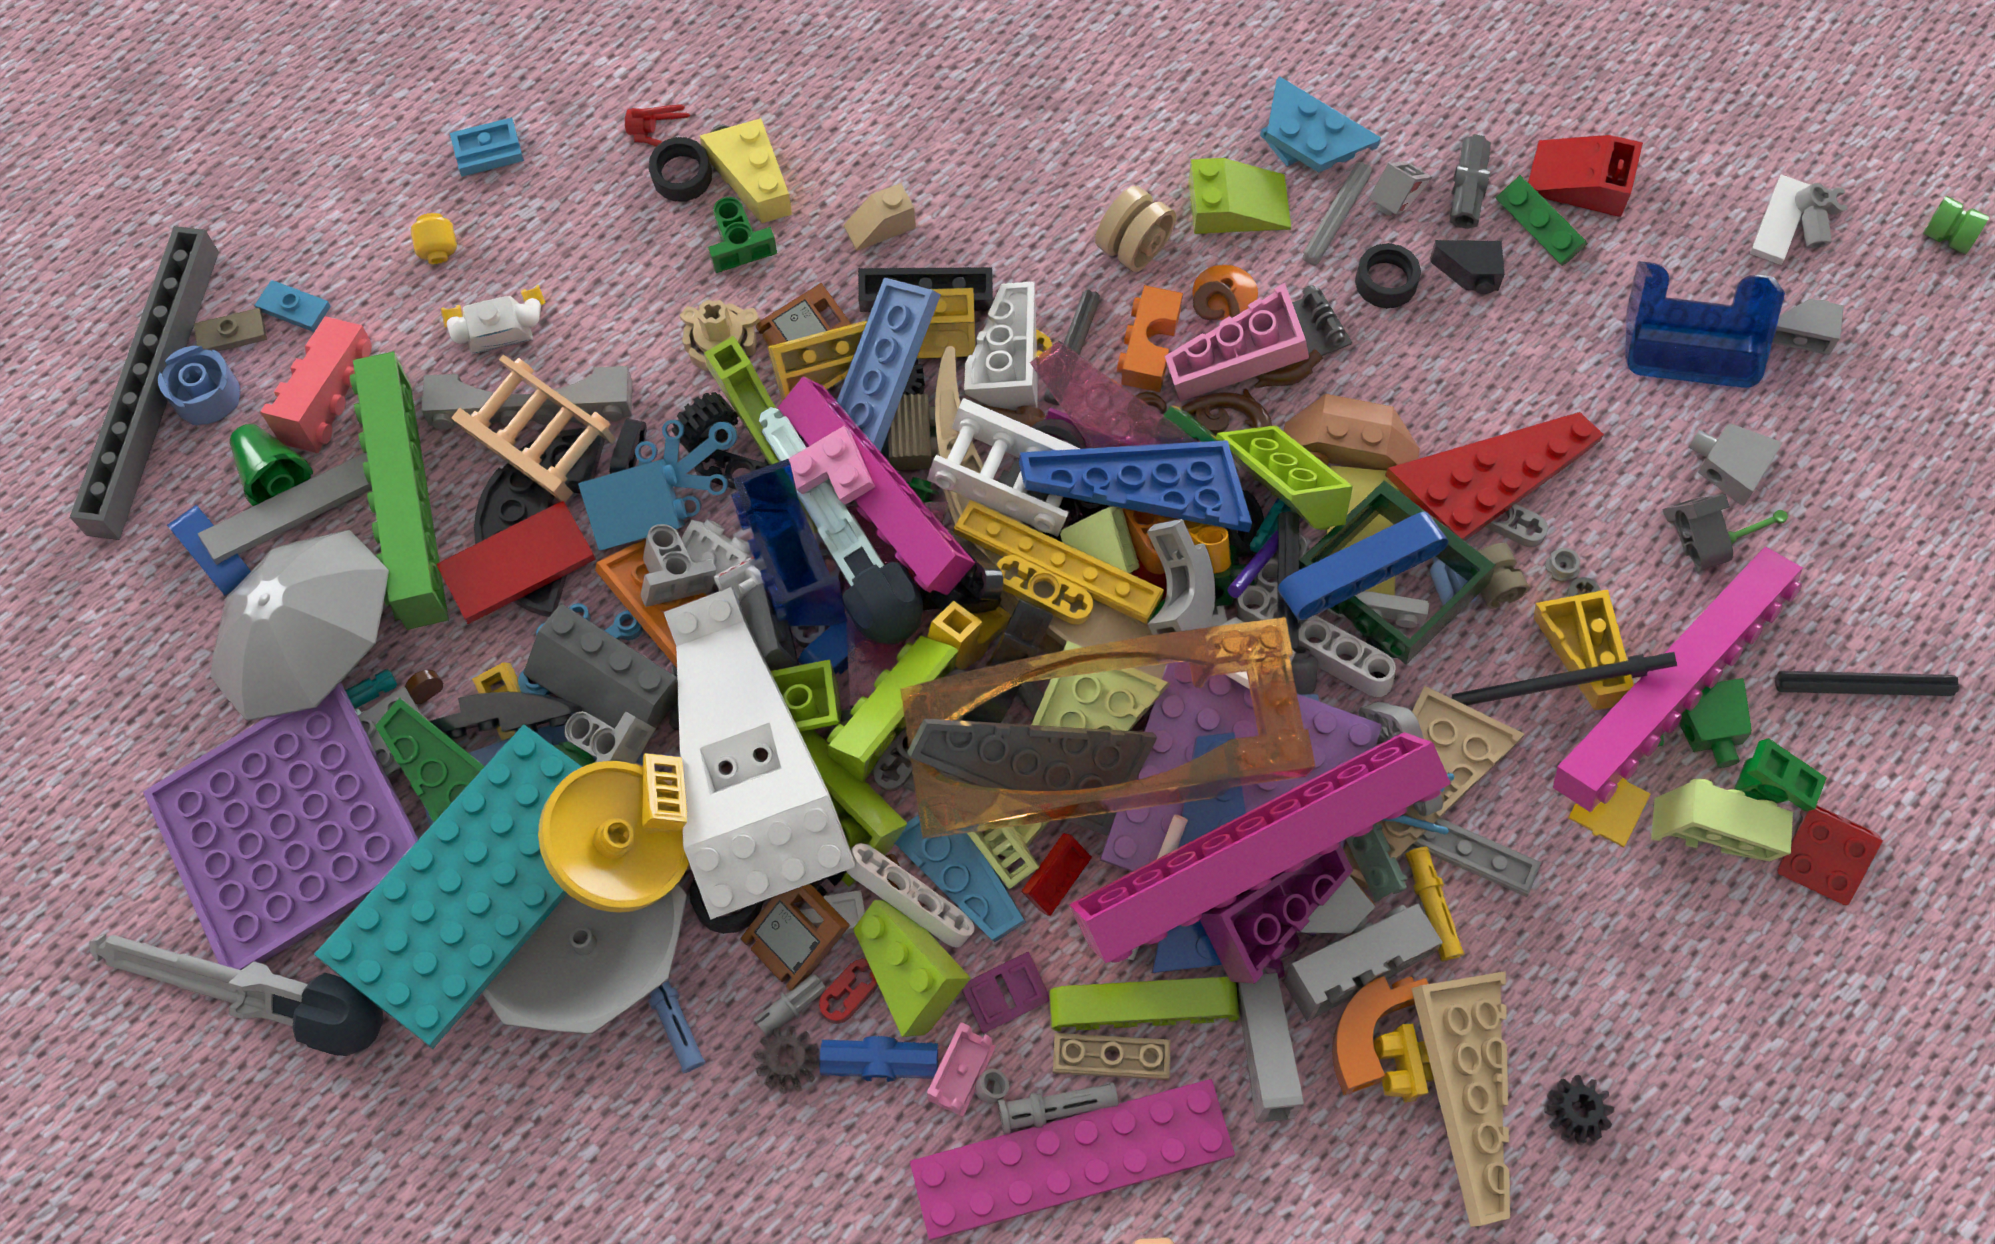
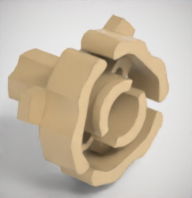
M706 300L699 305V310L687 306L679 315L680 319L686 324L682 338L685 351L689 353L692 364L704 371L709 372L705 355L699 354L693 348V340H695L696 345L702 351L706 352L732 336L740 344L745 333L747 339L744 347L747 356H752L756 353L757 338L753 326L759 323L760 319L754 308L743 310L732 303L725 305L721 300Z

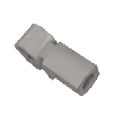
M1814 183L1796 193V206L1804 213L1801 218L1806 248H1819L1831 244L1832 240L1827 213L1834 215L1848 209L1847 205L1839 204L1836 199L1845 194L1843 188L1836 187L1831 190L1825 188L1822 184Z

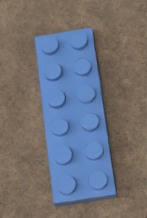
M888 278L883 279L837 399L839 405L880 452L941 294L931 289Z

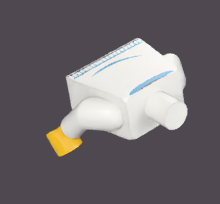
M537 285L533 289L527 291L523 289L521 291L525 304H519L511 296H504L466 305L463 307V315L461 305H456L455 308L450 309L443 307L441 308L444 327L448 328L451 339L457 344L468 342L472 355L533 340L531 327H534L539 322L541 305L546 302L540 286Z

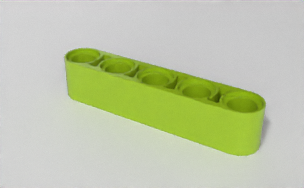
M1229 977L1068 985L1049 990L1051 1029L1057 1032L1061 1031L1062 1027H1076L1077 1031L1100 1029L1099 1025H1114V1028L1138 1027V1023L1166 1026L1176 1025V1021L1190 1020V1024L1214 1023V1019L1228 1018L1229 1022L1240 1019L1236 982H1231Z

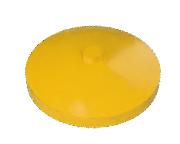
M603 761L586 765L564 778L554 789L543 807L539 822L538 838L544 863L553 879L566 893L589 907L607 912H630L646 908L667 895L681 880L689 865L683 848V828L680 831L642 828L643 767L621 761ZM655 779L656 784L669 785L664 780ZM657 792V797L672 798V794ZM658 805V810L671 811V806Z

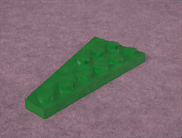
M400 697L375 725L396 762L410 781L415 793L429 812L428 814L433 822L439 818L485 767Z

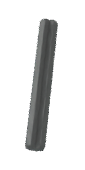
M1085 290L1082 293L1045 391L1044 399L1050 404L1060 405L1063 401L1100 302V295L1097 292Z

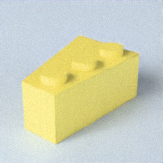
M761 118L699 136L701 146L705 148L712 166L761 223L792 215L789 193Z

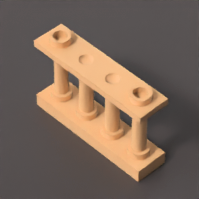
M503 354L499 360L510 371V374L478 413L474 411L470 415L459 408L451 419L463 431L560 501L564 500L566 502L573 494L565 484L568 479L566 477L567 473L598 435L609 443H614L616 438L608 429L611 424L596 412L590 416L532 375L534 370L520 358H517L514 362ZM521 381L536 390L504 430L499 429L495 433L488 428L491 425L489 420ZM546 399H549L561 408L530 448L525 447L521 452L514 447L516 443L514 439ZM572 417L587 426L555 467L550 466L546 470L539 465L542 461L540 459L541 455Z

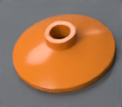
M1215 265L1207 268L1198 275L1193 284V297L1198 288L1207 282L1218 281L1230 285V289L1237 299L1240 313L1248 309V305L1258 299L1257 284L1252 276L1245 270L1233 265ZM1220 294L1213 295L1208 301V306L1212 310L1223 309L1225 311L1224 317L1218 320L1228 318L1230 315L1226 298Z

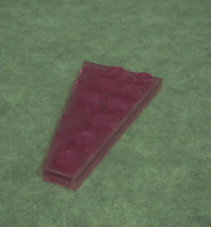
M1060 341L1029 362L1091 448L1198 442L1185 433L1183 429L1144 401L1132 395L1123 386L1107 377L1090 362Z

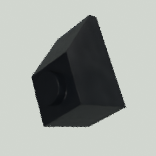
M1435 240L1430 262L1464 290H1474L1478 294H1489L1493 291H1499L1505 275L1502 241Z

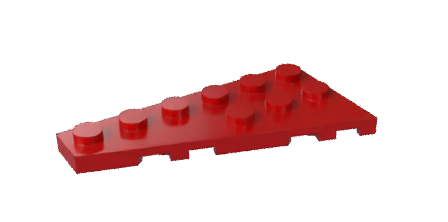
M1577 412L1389 467L1385 476L1411 501L1466 541L1509 510L1514 504H1517L1600 442L1604 434L1581 412Z

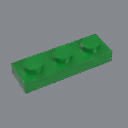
M1521 175L1495 197L1561 266L1569 262L1588 244Z

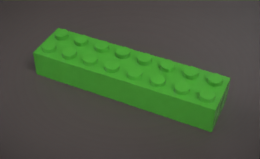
M394 351L353 360L355 374L350 375V382L354 394L358 395L359 403L354 404V409L359 424H363L364 431L359 433V442L363 453H367L368 462H363V469L367 482L372 485V492H368L367 497L372 513H376L377 522L372 523V530L377 544L380 543L382 552L378 553L376 557L389 570L384 602L386 606L391 605L395 620H401L407 630L449 621L442 575L436 566L440 561L411 384Z

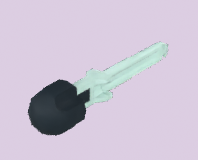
M770 407L760 415L759 422L764 427L762 433L793 482L784 461L804 450L806 446L788 417L783 416L778 409ZM829 479L804 494H801L794 486V491L818 528L817 531L851 586L844 592L842 601L856 628L866 638L879 643L893 645L907 640L919 628L923 613V600L920 591L907 569L901 564L894 562L884 565L856 518L838 499Z

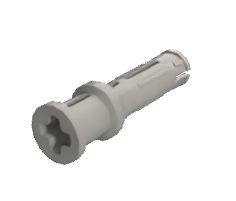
M1112 1082L1107 1085L1045 1097L1035 1092L1030 1093L1029 1098L1009 1102L999 1099L997 1103L1001 1126L1005 1135L1010 1134L1011 1129L1034 1125L1036 1128H1041L1043 1125H1046V1120L1083 1114L1102 1108L1118 1106V1097L1115 1085Z

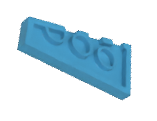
M949 796L906 822V828L894 844L992 941L1000 940L1026 923L998 874L964 830L967 823Z

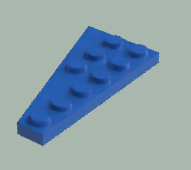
M1228 440L1020 452L1019 466L1026 490L1249 532L1252 525Z

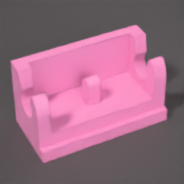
M960 1022L927 1091L928 1101L964 1117L975 1093L976 1081L986 1070L996 1048L992 1043V1038L986 1034L981 1037L973 1033L970 1026Z

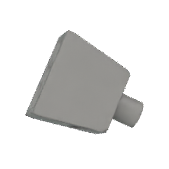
M1727 424L1719 439L1699 430L1688 448L1707 457L1698 473L1744 506L1782 443L1737 425Z

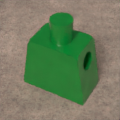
M1743 678L1717 682L1711 689L1705 686L1701 691L1703 693L1695 708L1691 711L1685 709L1681 714L1682 717L1679 725L1693 752L1712 749L1718 768H1726L1739 763L1740 760L1735 745L1743 744L1751 735L1752 728Z

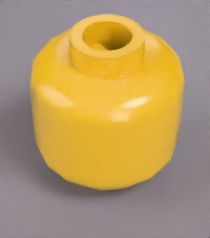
M427 213L419 216L416 219L417 222L410 229L416 256L428 260L429 264L447 262L448 256L457 250L452 222L447 218H443L439 213Z

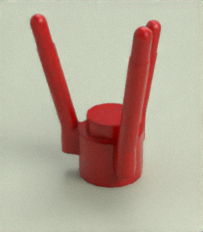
M683 104L644 109L632 108L628 109L625 114V130L628 135H634V142L647 143L657 147L663 141L648 136V133H654L656 120L688 118L690 114L687 112H676L685 109Z

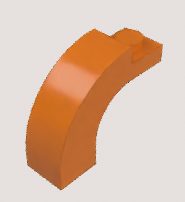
M1382 976L1365 985L1348 1003L1337 1023L1332 1043L1334 1071L1344 1096L1379 1084L1383 1080L1385 1074L1373 1045L1375 1024L1389 1013L1415 1005L1411 988L1429 984L1427 978L1414 981L1413 977H1407L1393 983L1390 990L1385 976Z

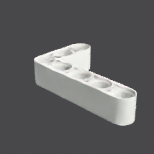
M1299 534L1300 560L1307 552V542ZM1278 551L1259 572L1257 585L1248 586L1241 596L1238 597L1237 616L1239 620L1258 631L1268 634L1275 641H1277V582L1270 583L1265 579H1277ZM1249 604H1257L1260 606V608L1249 609L1246 606ZM1316 615L1305 620H1299V646L1310 650V654L1318 660V668L1373 697H1382L1391 691L1396 667L1394 660L1388 654ZM1316 637L1321 639L1322 642L1311 643L1307 639ZM1342 654H1347L1352 656L1354 659L1350 661H1345L1340 659L1338 656ZM1381 672L1386 677L1375 678L1370 673Z

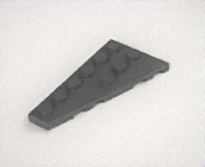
M923 719L907 753L912 759L1107 836L1120 801L1128 796L1157 736L1153 732Z

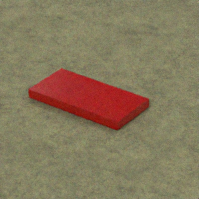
M563 500L437 563L436 566L467 624H470L596 560Z

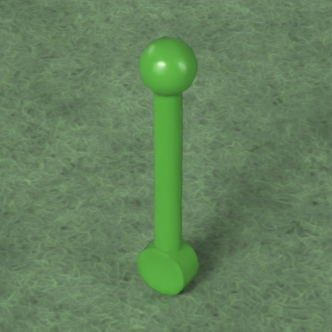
M1777 510L1771 518L1736 532L1728 531L1731 544H1734L1738 538L1771 524L1786 522L1788 519L1787 513L1783 510Z

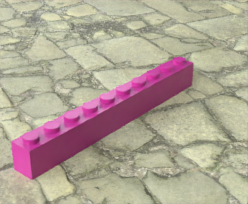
M1764 547L1665 652H1675L1677 666L1647 672L1648 676H1642L1557 766L1553 788L1589 812H1592L1600 802L1606 804L1616 792L1617 783L1622 778L1628 780L1634 774L1639 765V759L1643 755L1649 757L1656 750L1664 732L1670 734L1674 731L1681 720V714L1684 710L1691 711L1695 708L1703 693L1701 691L1705 686L1710 689L1713 688L1723 673L1722 669L1726 665L1733 666L1743 652L1742 647L1746 643L1752 645L1757 640L1763 630L1764 623L1766 621L1772 623L1781 612L1782 604L1786 600L1789 602L1794 600L1802 587V584L1798 581L1803 567Z

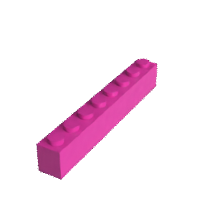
M803 376L777 408L784 416L788 417L798 435L802 436L806 448L843 426L851 432L875 485V488L854 499L859 505L857 511L862 517L877 526L876 534L885 543L892 545L896 549L895 557L904 566L916 573L914 579L924 590L928 592L935 590L948 595L975 562L827 389Z

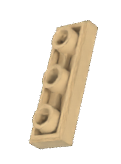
M1055 1033L1053 1073L1169 1080L1170 1040ZM1108 1050H1114L1118 1053L1119 1058L1115 1061H1110L1105 1057V1053Z

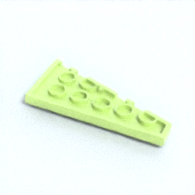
M1067 641L1031 725L1130 731L1169 687L1170 683ZM1003 794L1000 795L997 802L1026 847L1032 843L1055 816ZM994 820L987 825L984 835L998 826ZM1001 833L989 843L994 848L1007 837L1004 833ZM1011 845L1001 852L1000 855L1007 857L1016 849Z

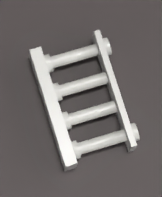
M963 398L952 425V429L960 432L947 459L938 455L935 456L927 480L935 483L942 489L956 492L1034 526L1041 532L1050 533L1058 537L1069 513L1059 508L1063 499L1062 496L1049 494L1046 502L1026 494L1027 490L1024 488L1021 471L1013 488L993 480L1005 452L1019 458L1020 452L1080 448ZM973 438L992 446L980 473L960 465Z

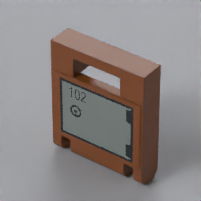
M821 282L760 320L756 324V329L760 334H763L762 337L766 344L772 346L851 325V323ZM827 306L840 322L832 328L827 325L820 315V312L827 309Z
M807 884L772 897L742 935L741 940L745 945H748L756 939L757 941L751 947V951L780 982H784L791 976L792 979L788 982L786 988L792 991L813 973L850 927V924L811 884ZM805 900L824 921L817 928L794 903Z

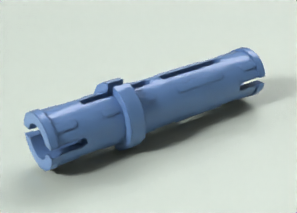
M667 980L650 993L651 998L648 1002L652 1009L657 1010L667 1037L682 1067V1072L688 1073L703 1066L705 1059L699 1051L677 999L680 995L677 989L672 988L669 980Z

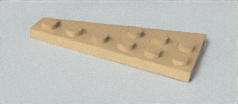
M1424 686L1412 712L1419 722L1423 738L1434 743L1446 773L1454 774L1455 778L1441 792L1442 810L1427 816H1421L1412 804L1406 807L1407 812L1403 815L1435 824L1436 820L1440 819L1520 742L1525 734ZM1381 820L1376 823L1377 825L1381 824L1382 832L1391 848L1387 852L1389 857H1395L1396 860L1427 831L1396 821ZM1347 843L1344 852L1353 869L1350 877L1358 885L1367 889V882Z
M1506 971L1411 988L1470 1227L1482 1226L1510 1218L1509 1169L1504 1164L1503 1143L1509 1142V1127L1503 1126V1107L1508 1106L1507 1045L1502 1040L1501 1021L1507 1019L1506 1005L1501 1004V986L1506 985Z

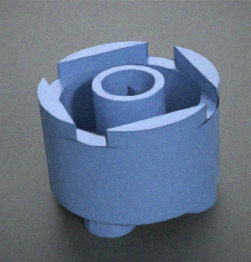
M195 345L179 349L167 358L165 369L162 373L159 372L158 385L161 392L176 413L192 425L210 424L219 421L236 409L239 404V382L221 354L213 349L211 351L203 349L202 346Z

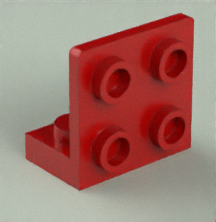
M1816 805L1814 810L1803 811L1801 809L1800 815L1803 820L1791 841V854L1783 856L1777 872L1781 876L1847 906L1855 895L1883 840L1878 833Z

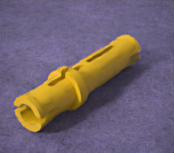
M1424 846L1406 852L1405 856L1415 881L1413 886L1414 892L1420 896L1426 917L1443 942L1438 949L1441 962L1464 956L1465 953L1457 936L1456 928L1442 890L1444 886L1443 880L1437 875L1429 848Z

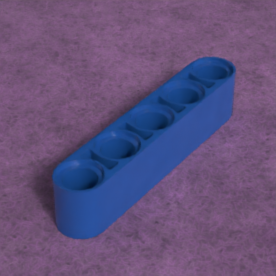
M1420 512L1289 575L1279 584L1278 592L1298 620H1305L1435 557L1446 548L1449 541L1429 513Z

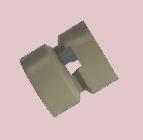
M1507 543L1493 544L1478 551L1496 565L1491 582L1480 592L1488 608L1500 607L1499 602H1515L1528 593L1530 587L1521 569H1514L1517 561Z

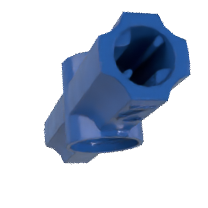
M870 1036L865 1037L863 1041L822 1040L820 1047V1075L857 1076L865 1081H872V1077L887 1078V1082H892L896 1078L933 1079L938 1070V1043L898 1042L897 1039L892 1037Z

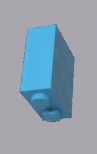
M665 458L578 483L599 551L646 538L650 528L657 524L669 525L674 529L685 525L683 519L687 518L685 504L682 498H676L673 485L677 484L675 471L671 464L666 465Z

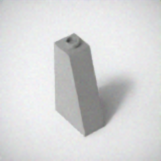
M1264 969L1262 970L1264 974L1255 984L1236 983L1256 1123L1295 1119L1304 1104L1277 973L1267 974Z

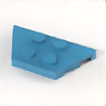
M1279 76L1276 79L1266 141L1318 173L1331 168L1335 163L1353 159L1355 153L1366 148H1370L1372 151L1380 145V136Z

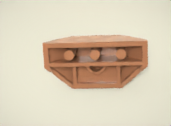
M1325 394L1288 420L1284 425L1283 431L1309 452H1318L1326 455L1331 464L1387 471L1389 467L1417 460L1419 457L1420 448L1393 406Z

